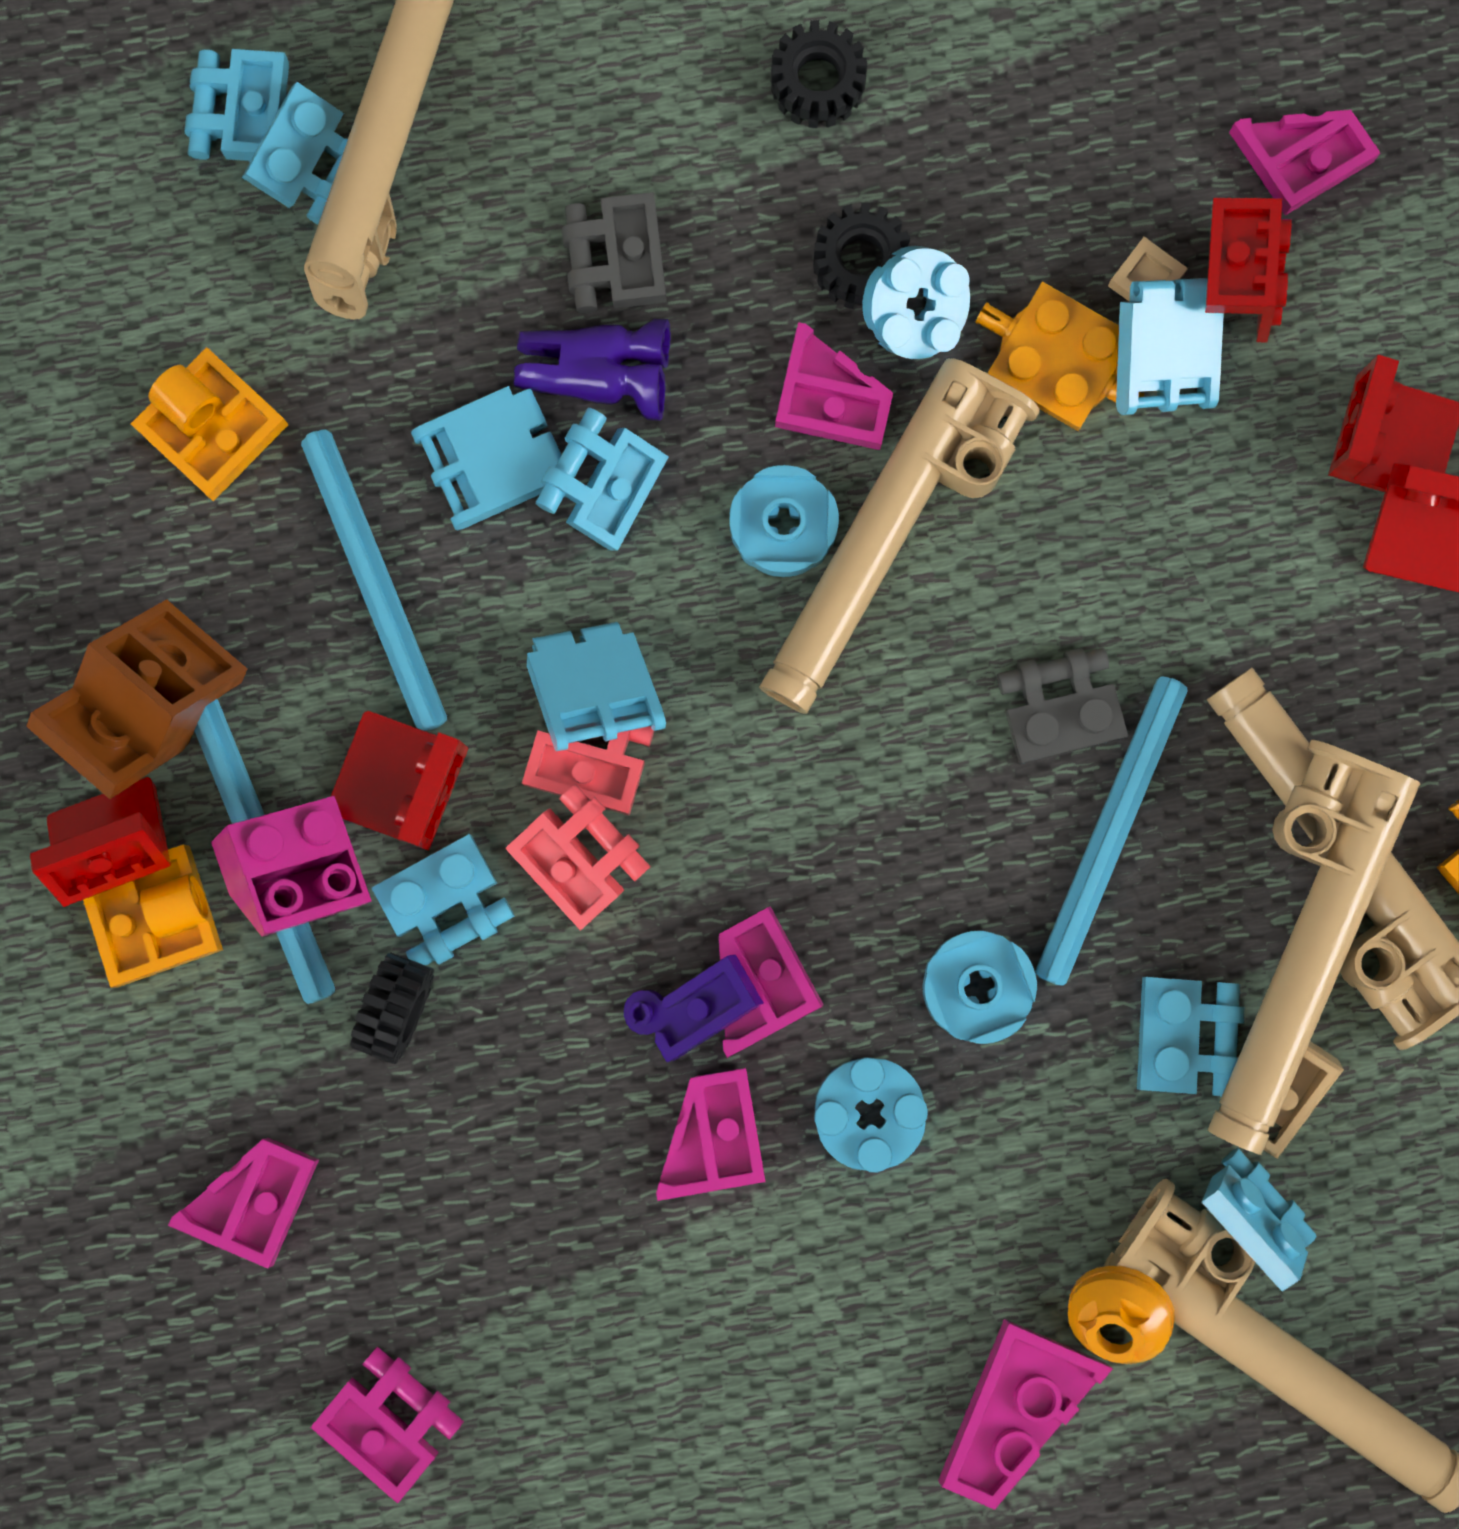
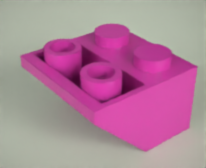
M335 796L227 825L211 842L230 897L262 937L371 902Z

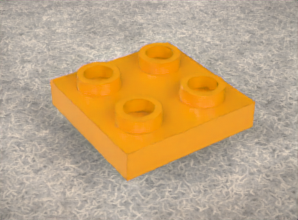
M208 347L187 367L175 365L162 373L149 391L148 398L151 403L131 423L139 433L212 501L289 425L278 412Z
M183 844L168 850L170 867L83 900L110 988H118L223 951L190 846Z

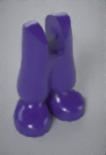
M654 318L634 332L616 324L599 325L577 330L520 331L517 350L525 355L557 357L559 361L558 365L539 363L516 365L514 369V387L523 390L531 389L533 392L574 397L606 405L618 403L624 395L634 398L644 418L661 421L666 392L663 368L667 369L671 340L669 320ZM632 359L643 363V365L636 366L621 364L626 360Z

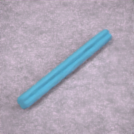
M326 429L313 431L302 440V448L417 729L423 731L436 729L447 721L446 712L331 432Z
M1161 676L1156 680L1036 967V975L1047 982L1064 986L1071 974L1186 697L1187 686L1174 678Z
M216 699L205 706L195 728V733L230 820L234 824L265 814L220 703ZM309 922L276 932L303 1000L310 1004L331 996L335 992V986Z

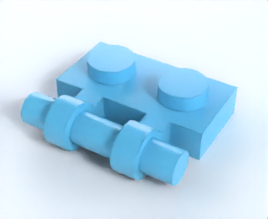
M232 49L230 69L219 68L220 55L217 52L201 50L198 55L197 68L192 69L190 77V89L194 92L192 113L186 116L185 134L189 137L188 155L200 160L209 159L211 140L215 141L219 138L222 139L221 151L226 159L251 161L286 98L289 61L285 52ZM222 93H226L225 115L214 114L216 95L220 96Z
M296 82L287 94L242 178L288 208L295 204L301 192L308 195L315 201L307 217L318 225L348 140L334 132L344 113ZM323 151L337 159L326 180H322L312 174Z
M587 408L579 425L572 424L565 437L568 445L555 467L549 466L542 478L541 483L544 485V488L535 504L541 509L555 514L564 497L576 503L566 523L608 550L618 551L669 456L627 428L617 429L610 443L598 436L607 418L597 410ZM588 454L598 460L599 463L587 485H584L575 479V476Z
M470 834L372 887L397 937H401L418 927L424 942L406 951L408 959L425 966L433 961L440 965L454 957L453 950L479 936L482 940H485L498 932L497 926L515 917L504 897L485 907L478 895L497 884V881ZM462 903L469 917L441 931L435 918Z
M1142 977L1137 1075L1138 1090L1197 1094L1198 1072L1213 1073L1212 1095H1223L1239 1058L1237 1057L1238 1023L1244 1024L1245 1007L1239 1006L1240 984L1217 982L1216 1005L1201 1004L1202 981ZM1200 1021L1215 1022L1214 1055L1199 1054Z
M1236 1148L1222 1160L1221 1163L1225 1168L1212 1176L1202 1203L1281 1291H1284L1301 1279L1308 1251L1305 1248L1315 1240L1317 1234L1303 1220L1305 1217L1303 1210L1293 1200L1287 1202L1268 1181L1270 1174L1258 1161L1252 1163L1239 1148Z

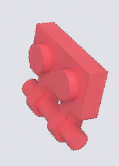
M651 726L617 733V739L609 740L607 750L581 742L568 743V749L556 752L550 734L537 730L522 784L562 796L570 787L576 784L590 800L596 797L606 809L630 816L645 762L644 760L626 756V748L629 741L650 747L655 731L652 730Z
M574 784L559 798L573 814L566 823H563L549 808L505 849L581 931L624 891L623 887L610 874L620 865L635 882L651 866L636 851L640 847L629 834L624 837L603 815L602 812L606 808L596 797L590 800ZM585 828L608 852L599 861L576 837Z

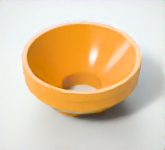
M1104 1266L1086 1272L1073 1286L1068 1303V1320L1074 1336L1091 1353L1110 1362L1135 1364L1148 1361L1164 1350L1172 1335L1175 1314L1169 1295L1150 1276L1135 1269L1124 1266ZM1106 1324L1119 1325L1131 1334L1132 1340L1126 1344L1111 1343L1101 1335L1099 1328Z

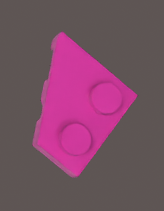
M1352 110L1328 111L1315 117L1306 114L1283 115L1282 119L1278 122L1252 124L1251 118L1240 119L1234 123L1229 132L1272 197L1282 198V212L1284 215L1289 214L1372 164L1380 155V151Z
M798 322L775 427L880 450L893 392L874 377L861 373L857 364L841 351L836 353L813 335L814 330L807 324Z
M771 906L719 934L720 960L726 956L736 954L764 1004L725 1028L723 1051L727 1058L824 1005Z
M746 1068L691 1077L656 1191L657 1201L766 1182Z
M262 1139L236 1165L219 1176L207 1187L208 1189L187 1207L177 1212L171 1218L168 1226L269 1269L274 1266L319 1159L273 1139Z

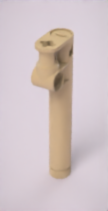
M396 0L304 264V271L314 300L320 307L333 315L347 319L363 318L368 309V301L365 294L368 280L377 274L380 264L387 265L390 258L385 257L389 239H395L397 229L389 192L454 0Z
M947 358L943 362L773 661L775 664L773 669L768 670L759 688L765 694L799 713H808L817 697V690L823 687L937 483L939 482L970 498H978L989 494L996 486L1015 452L1013 442L1025 421H1034L1040 413L1039 407L1031 398L964 361ZM1004 416L1008 417L1003 428L999 429L998 426ZM969 459L981 460L987 464L990 476L980 479L971 477L964 469L963 463Z
M1250 668L1210 696L1207 702L1218 716L1224 718L1225 726L1286 806L1294 786L1302 784L1314 754L1308 750L1310 743L1271 691L1267 692L1263 687L1265 683L1255 670ZM1301 814L1296 818V821L1311 841H1313L1317 832L1316 823L1307 814ZM1390 853L1365 912L1374 926L1353 940L1340 973L1350 986L1357 988L1372 1009L1379 1008L1398 1034L1394 1038L1393 1043L1399 1050H1405L1424 1041L1459 1015V942L1394 855ZM1368 950L1373 951L1380 962L1379 972L1373 979H1369L1364 974L1361 966L1363 955Z
M1311 740L1308 746V750L1314 756L1301 785L1294 786L1285 809L1280 811L1275 818L1273 834L1280 848L1289 854L1320 866V869L1219 1103L1222 1105L1219 1111H1215L1207 1130L1229 1143L1260 1155L1270 1135L1267 1132L1270 1126L1273 1127L1420 786L1418 781L1402 773L1336 746L1316 740ZM1301 814L1310 816L1316 823L1317 828L1316 837L1306 846L1298 844L1293 838L1291 831L1293 822Z
M1168 1179L1160 1181L1154 1187L1119 1240L1121 1244L1117 1247L1115 1253L1111 1252L1104 1266H1124L1150 1276L1169 1295L1174 1307V1324L1415 1494L1421 1495L1425 1501L1444 1513L1454 1511L1459 1506V1453L1449 1449L1447 1444L1237 1298L1236 1295L1252 1272L1255 1261L1211 1212L1206 1209L1196 1210L1174 1194L1175 1185ZM1170 1212L1176 1216L1183 1224L1180 1226L1169 1218L1167 1213ZM1230 1238L1234 1246L1231 1260L1225 1265L1215 1266L1211 1259L1213 1246L1221 1239Z

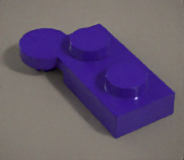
M736 954L726 956L664 998L654 990L644 989L632 993L624 1005V1019L629 1028L638 1034L649 1035L655 1033V1043L668 1063L677 1060L761 1006L764 1002Z

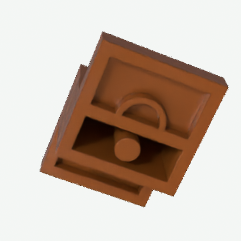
M166 599L89 643L73 688L32 711L26 727L105 796L111 799L182 752L189 744L205 706L241 684L248 669Z

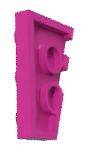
M1004 1319L938 1479L940 1485L947 1490L995 1510L1041 1456L1039 1450L1062 1423L1066 1425L1079 1410L1077 1405L1096 1382L1101 1384L1113 1368L1089 1355Z

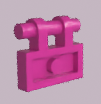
M377 1347L362 1364L379 1379L369 1392L352 1377L310 1428L398 1504L439 1453L422 1438L431 1426H434L450 1440L464 1421L447 1407L451 1401L438 1390L433 1395L408 1373L411 1367L400 1357L394 1361ZM392 1391L419 1413L409 1426L383 1404Z

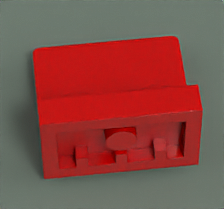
M1213 198L1205 313L1258 314L1256 342L1267 343L1271 326H1281L1283 307L1286 306L1288 272L1284 271L1286 253H1289L1292 219H1281L1282 198Z
M1378 354L1356 376L1328 476L1385 493L1394 463L1412 465L1445 473L1459 426V402L1394 381L1399 360Z
M1394 463L1363 564L1364 569L1382 575L1459 592V476L1412 465Z
M365 711L331 796H335L342 819L429 851L469 748L459 739L438 732L436 736L374 712Z
M145 777L111 799L101 794L49 814L47 816L50 846L30 853L32 872L63 907L170 867V857L156 785L151 778Z

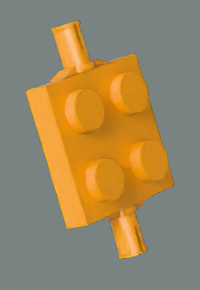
M1043 281L1028 306L1019 312L1015 318L1008 316L986 302L975 323L1003 337L1000 352L987 374L1027 395L1037 404L1040 410L1076 431H1079L1090 411L1101 403L1105 397L1116 403L1119 325ZM1139 392L1138 397H1144L1145 393Z

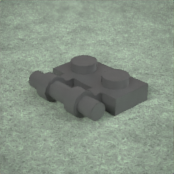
M654 192L601 198L603 219L587 220L586 206L584 204L574 203L565 207L566 225L562 227L563 245L570 251L572 269L567 274L568 290L571 294L575 295L576 311L578 313L588 314L597 311L596 292L600 289L611 288L614 309L667 303ZM606 242L608 265L593 267L590 246Z
M1082 648L1065 651L1063 658L1036 664L1035 660L1032 659L1017 663L1014 670L997 674V683L1001 694L1004 695L1022 690L1026 704L1025 706L1009 709L1005 712L1019 765L1128 737L1114 684L1093 689L1090 681V673L1109 669V659L1104 648L1084 652ZM1065 679L1070 680L1073 694L1049 700L1044 699L1042 685Z

